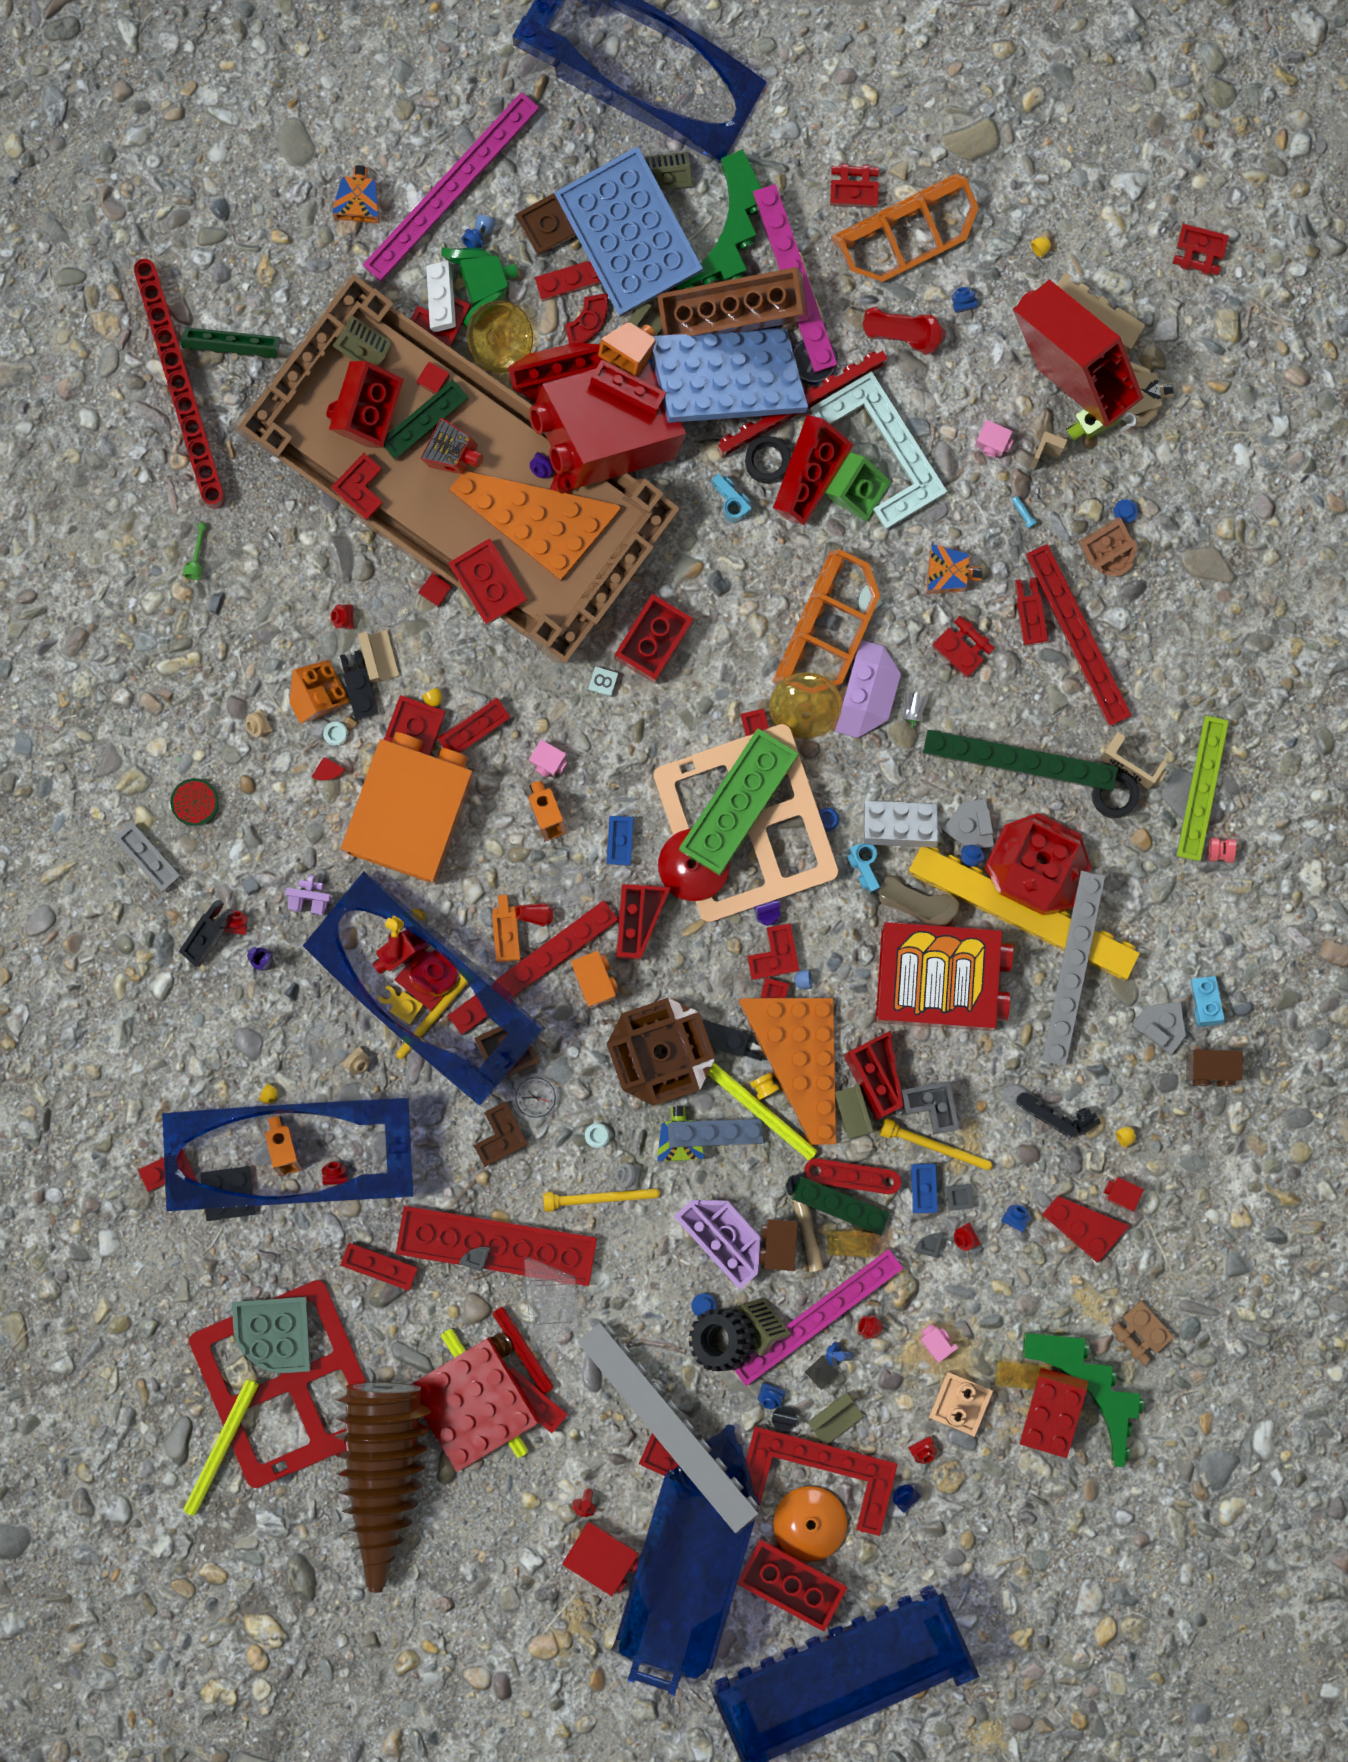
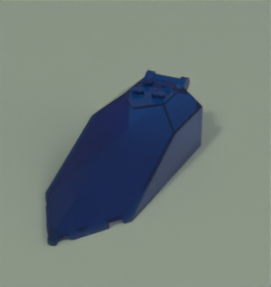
M726 1425L724 1430L706 1441L712 1449L709 1454L714 1460L719 1457L728 1468L725 1471L730 1479L735 1477L744 1487L741 1493L746 1499L751 1496L760 1505L751 1485L752 1479L741 1445L736 1439L735 1427L733 1425ZM679 1465L675 1469L668 1471L664 1476L611 1651L632 1662L627 1681L632 1683L637 1681L668 1691L667 1694L673 1696L676 1694L680 1677L706 1681L713 1669L755 1523L754 1520L737 1535ZM643 1665L673 1675L672 1680L668 1681L638 1671L639 1666Z

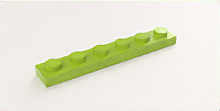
M1204 716L1176 857L1197 862L1201 861L1229 720Z

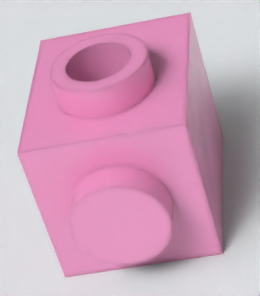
M986 419L975 447L982 449V452L989 457L995 458L997 456L1001 458L1003 451L1008 453L1014 441L1010 438L1013 431Z
M540 740L529 758V763L537 767L535 771L546 778L549 775L555 777L557 773L562 774L568 764L565 761L566 754L543 740Z

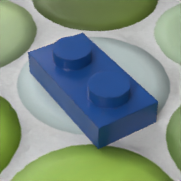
M609 816L607 865L631 866L633 817Z
M911 1164L913 1214L938 1213L936 1164Z

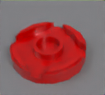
M439 950L421 952L414 957L409 967V978L412 985L419 992L427 996L437 997L447 994L452 990L458 978L454 960L448 954Z

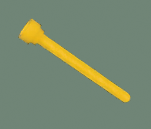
M465 963L460 969V978L456 981L452 990L445 994L396 1053L397 1058H405L467 984L470 985L472 981L475 983L481 976L469 964Z
M886 1117L882 1124L879 1136L887 1139L890 1137L895 1138L896 1136L985 1170H990L993 1167L991 1161L899 1127V1124L895 1123V1120Z
M656 1188L558 1196V1194H553V1192L543 1193L544 1212H554V1209H559V1206L653 1199L658 1198L661 1193Z

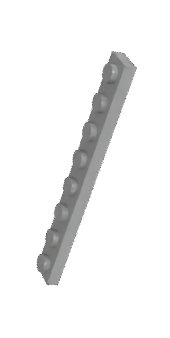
M1082 870L1080 873L1042 1057L1043 1062L1066 1066L1105 881V875Z

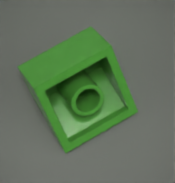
M849 452L824 494L838 506L860 519L868 521L873 508L877 506L891 481L864 456Z

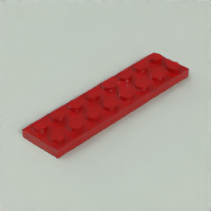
M403 1206L395 1254L460 1265L461 1258L468 1251L478 1247L490 1248L484 1269L589 1286L597 1238Z

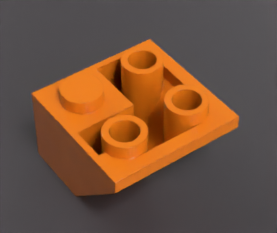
M330 660L300 667L292 671L289 703L300 724L316 720L350 702Z

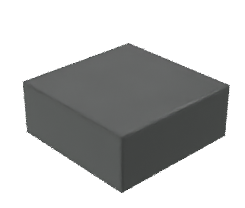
M971 1184L946 1187L949 1211L974 1208Z

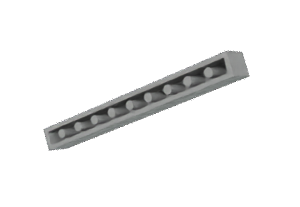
M599 1323L577 1343L731 1529L738 1535L760 1516L756 1511L760 1508L751 1496L746 1499L741 1493L744 1487L735 1477L730 1479L725 1471L728 1468L719 1457L716 1460L712 1458L709 1454L712 1449L703 1438L699 1441L693 1435L696 1430L687 1419L682 1422L677 1416L680 1410L671 1400L667 1403L661 1395L664 1391L655 1381L652 1384L645 1376L649 1373L640 1362L636 1365L630 1359L633 1354L624 1343L621 1346L618 1345L614 1340L617 1335L609 1325L604 1327Z

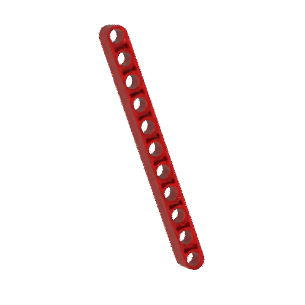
M146 258L140 259L134 265V274L198 488L206 506L211 509H218L225 502V494L159 274L151 260ZM143 269H152L148 276L140 275ZM150 291H158V295L155 298H147V294ZM157 313H165L163 320H154V316ZM162 336H172L170 342L165 344L160 342ZM171 357L179 359L178 363L174 366L167 365V361ZM177 380H185V385L182 388H174V383ZM184 402H191L192 407L189 410L182 411L180 409ZM190 425H199L197 432H187ZM202 446L206 448L203 455H194V450L197 447ZM211 469L212 475L209 478H201L200 475L203 470ZM216 491L219 493L217 500H207L210 492Z

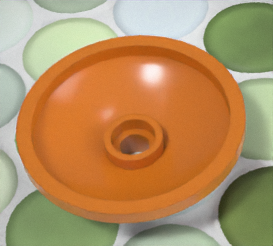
M804 1486L792 1490L781 1499L774 1513L773 1529L778 1543L788 1554L803 1561H817L833 1554L842 1544L847 1531V1517L841 1502L831 1492L816 1486ZM809 1520H813L816 1524L813 1529L806 1527V1523Z

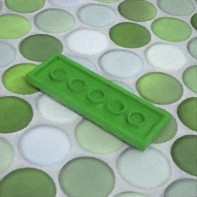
M757 728L679 847V851L721 876L798 758L799 753Z

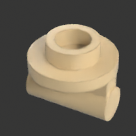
M262 709L247 715L245 727L252 736L258 737L273 731Z
M358 1046L342 1062V1065L353 1075H358L368 1069L370 1057Z

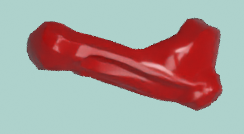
M877 306L865 310L863 329L866 336L870 339L883 338L905 341L914 350L925 355L934 352L939 344L945 340V330L933 315L921 314L913 317L902 314H887Z

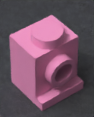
M933 1323L921 1331L923 1336L919 1338L938 1363L958 1349L956 1344L949 1345L948 1342L951 1338L943 1328L938 1330Z

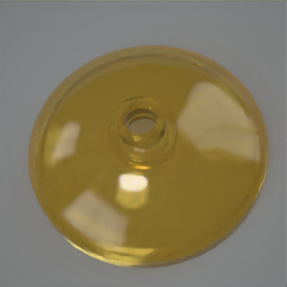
M496 300L483 304L474 312L467 328V342L472 356L483 368L495 373L509 372L508 367L531 353L533 330L528 317L518 306L508 301ZM492 334L495 336L494 342L491 340Z
M797 673L783 679L774 688L769 702L770 715L775 725H787L791 729L793 737L803 739L818 737L831 730L839 720L842 708V700L837 687L829 679L815 673ZM804 712H809V713H810L809 715H806V716H805V715H802V713H804Z

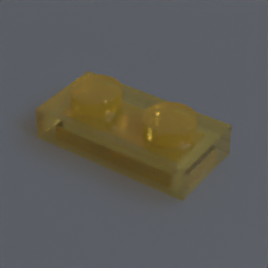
M997 1360L994 1385L1034 1390L1040 1367L1045 1369L1046 1367Z

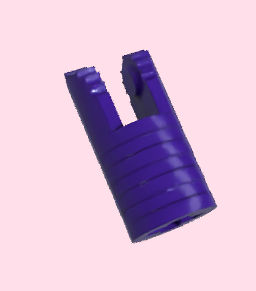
M253 947L248 951V960L254 968L260 971L270 969L273 964V956L268 950L262 947ZM265 953V955L262 957L260 961V964L257 965L258 961L256 960V956H262Z

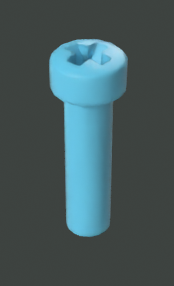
M1019 496L1014 497L1012 501L1025 520V526L1027 529L1032 528L1037 524V520L1031 517Z

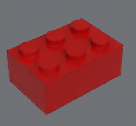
M350 361L329 430L365 447H383L404 379L368 361Z
M652 594L615 652L614 660L656 684L693 625V618Z
M1040 1367L1019 1444L1067 1458L1087 1391L1088 1381Z

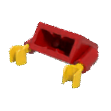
M417 908L412 909L408 919L415 922L413 927L402 932L404 922L401 919L393 916L392 919L388 918L386 920L385 927L391 930L392 933L388 937V942L376 951V955L379 958L373 962V967L378 973L382 974L386 970L391 972L403 967L414 959L415 956L433 945L420 927L425 920V913Z

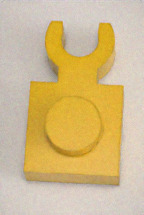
M386 985L385 989L391 992V997L383 999L379 996L378 1000L386 1005L392 1004L393 1007L390 1012L411 1025L424 1005L404 991L398 997L395 990L391 986Z

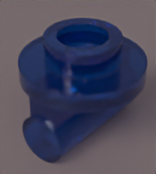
M905 1484L895 1490L892 1499L894 1504L905 1513L922 1496L911 1485Z

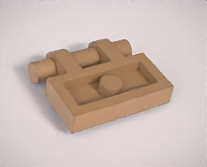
M1139 1301L1122 1316L1128 1323L1124 1329L1118 1322L1110 1328L1115 1333V1338L1119 1343L1123 1342L1131 1351L1130 1355L1135 1360L1138 1359L1143 1365L1151 1360L1145 1353L1149 1347L1157 1354L1174 1338L1142 1301ZM1133 1331L1143 1340L1140 1345L1130 1337Z

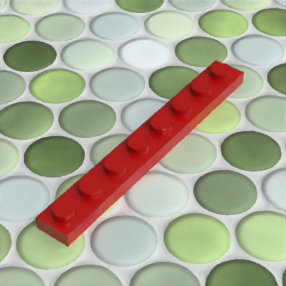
M882 350L879 353L873 351L863 358L864 361L860 364L852 363L843 369L844 373L839 376L831 375L823 380V385L815 389L813 386L805 390L804 394L808 409L869 372H873L886 365L888 358ZM800 413L761 416L762 420L755 424L752 422L745 424L740 428L741 432L736 435L728 434L720 439L717 451L723 458Z
M1048 544L1026 553L1025 557L1108 727L1131 717L1132 715Z
M603 900L447 1016L460 1034L464 1035L617 922V917Z

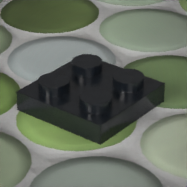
M250 1166L200 1173L206 1221L256 1215Z

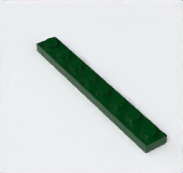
M927 730L923 749L924 755L1111 792L1114 790L1118 770L1116 766L933 730Z

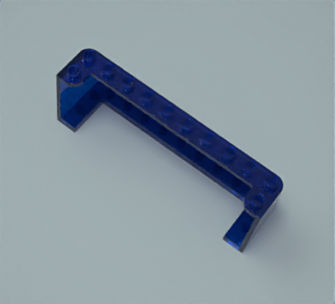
M933 1585L926 1586L919 1590L920 1594L912 1598L910 1595L901 1597L894 1606L888 1608L887 1605L875 1609L874 1615L867 1618L864 1615L851 1620L852 1624L842 1628V1625L830 1629L827 1636L822 1638L814 1636L806 1640V1645L800 1648L796 1646L789 1647L782 1652V1656L775 1659L773 1656L761 1660L759 1662L760 1665L753 1669L748 1666L737 1671V1676L728 1679L726 1676L714 1682L715 1686L711 1688L712 1696L740 1761L770 1762L769 1760L949 1679H952L958 1687L980 1677L942 1590L939 1587L934 1588Z

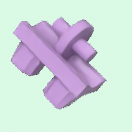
M309 874L308 881L299 880L298 887L306 888V890L286 888L285 895L288 897V910L302 912L303 901L310 900L312 901L310 913L324 916L327 904H331L332 896L330 894L313 892V889H323V883L315 882V875Z

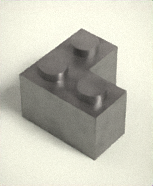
M950 1081L901 1090L904 1115L928 1111L933 1135L959 1129Z

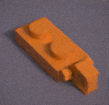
M507 894L498 895L499 908H493L492 914L496 963L521 961L515 906L509 907Z

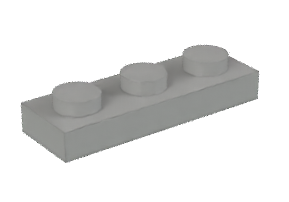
M133 822L114 837L162 893L181 877Z

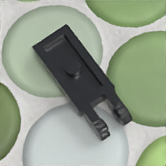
M360 650L354 651L355 661L359 667L358 670L350 671L347 656L345 654L340 655L344 670L343 676L356 721L379 715L367 668L364 667Z
M221 900L215 901L206 914L202 915L179 950L195 967L201 966L225 930L224 927L231 922L234 916V912L231 909H227L218 921L214 919L223 909L224 903Z
M703 1019L712 1048L739 1057L745 1056L762 1061L763 1056L760 1053L745 1050L747 1041L760 1046L756 1037L749 1036V1033Z
M1022 1092L1017 1096V1105L1021 1106L1023 1110L1066 1137L1073 1138L1078 1129L1074 1127L1075 1123L1065 1116H1062L1061 1119L1053 1114L1054 1109L1044 1103L1039 1106L1036 1104L1035 1097L1026 1092Z

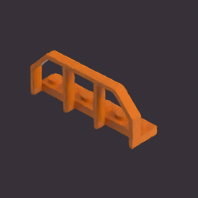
M955 173L830 237L833 244L840 248L849 270L884 282L967 240L979 207L967 178ZM963 187L970 204L969 211L960 235L942 243L928 207L937 204L940 201L939 198L945 195L952 196L961 191L960 188ZM920 208L936 247L904 262L890 227L898 222L897 219L903 216L910 217L919 212L918 209ZM882 227L899 266L878 275L856 267L848 248L856 243L855 240L861 237H871L877 233V229Z
M841 549L828 553L772 680L773 683L779 686L788 685L807 695H812L843 683L880 598L869 563ZM842 559L862 568L871 594L870 602L864 614L829 597L834 588L833 579L836 574L840 573L844 565ZM823 602L861 620L847 653L812 636L815 631V626H813L815 620L822 615L825 608ZM806 641L844 660L835 680L811 689L793 680L796 674L794 668L797 661H801L805 654L806 648H804Z

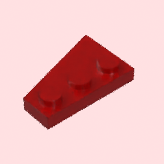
M1056 1196L1041 1214L1096 1263L1102 1259L1129 1227V1225L1059 1196Z

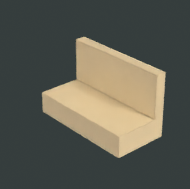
M1045 431L1035 452L1030 469L1034 470L1041 453L1059 459L1067 439Z
M384 630L369 635L367 631L359 633L358 637L371 684L399 677L388 631Z

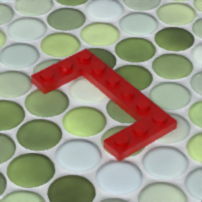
M754 1426L740 1484L744 1487L741 1493L746 1499L751 1496L758 1505L761 1504L772 1457L867 1481L856 1530L880 1536L898 1463Z

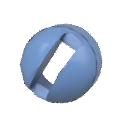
M479 214L475 221L476 230L480 232L482 228L485 229L484 234H489L493 230L496 221L488 216Z
M802 970L795 974L794 982L799 989H812L810 970Z

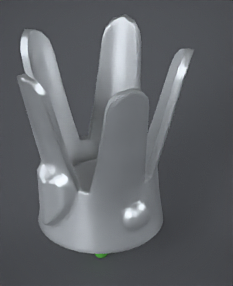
M905 691L906 708L904 720L912 722L911 728H913L914 722H923V711L930 695L920 698V693L916 692L913 698L912 694H908Z

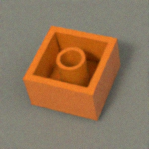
M595 951L571 961L589 1010L616 1000L615 994L619 993L614 977L609 978L606 971L610 970L605 954L600 956L599 952Z

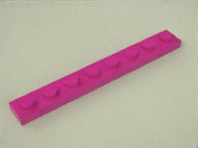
M774 184L753 191V196L778 269L783 270L797 267L803 273L809 320L799 321L797 325L813 372L817 373L835 367L837 362L777 186Z
M887 1249L785 1325L791 1333L789 1338L776 1341L767 1355L759 1356L755 1351L754 1354L749 1355L752 1359L748 1363H744L745 1366L736 1368L734 1371L745 1386H747L900 1272L903 1267L892 1252Z

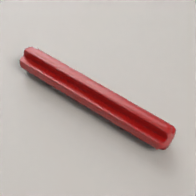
M500 1307L493 1311L492 1315L504 1334L510 1339L513 1348L541 1392L546 1394L551 1391L554 1385L506 1310Z

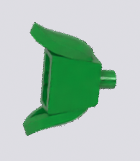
M441 248V256L445 260L459 264L473 307L464 320L465 326L470 329L475 323L496 311L506 299V293H508L507 280L519 277L516 265L514 263L502 267L498 256H493L491 252L480 248Z

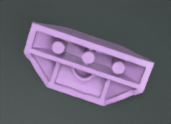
M861 640L837 721L836 733L859 738L888 721L901 673L884 646Z
M691 1200L674 1216L739 1289H742L759 1273L761 1236L728 1200Z

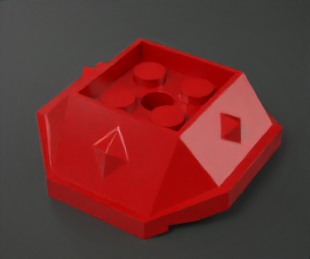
M1035 813L1004 825L984 869L990 875L1000 895L1041 915H1049L1073 909L1081 870L1090 872L1091 865L1080 833L1042 814ZM1037 859L1043 860L1045 864L1039 863Z

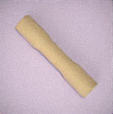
M793 1200L805 1244L809 1271L823 1270V1262L812 1225L810 1207Z

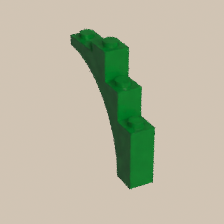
M743 149L721 158V168L727 182L729 209L724 229L715 247L700 263L704 271L674 287V291L716 283L718 278H721L722 281L746 276V267L737 249L746 250L754 245L753 242H756V232L748 214L751 216L759 214L753 191L759 190L761 187Z
M1024 1333L1023 1358L1045 1362L1061 1369L1070 1376L1088 1381L1087 1392L1099 1407L1107 1425L1111 1443V1465L1125 1467V1462H1129L1130 1448L1126 1447L1127 1437H1131L1132 1423L1128 1422V1418L1138 1419L1139 1413H1143L1144 1400L1140 1398V1394L1111 1390V1386H1115L1116 1371H1112L1113 1366L1083 1363L1084 1358L1087 1359L1089 1353V1344H1085V1338Z

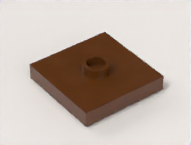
M554 193L515 214L517 221L538 257L577 236Z

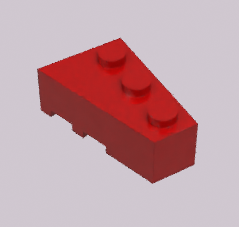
M621 885L615 959L640 961L670 887Z
M891 1030L843 1055L857 1085L860 1086L861 1092L875 1120L903 1107L899 1077L896 1072V1058L891 1041Z

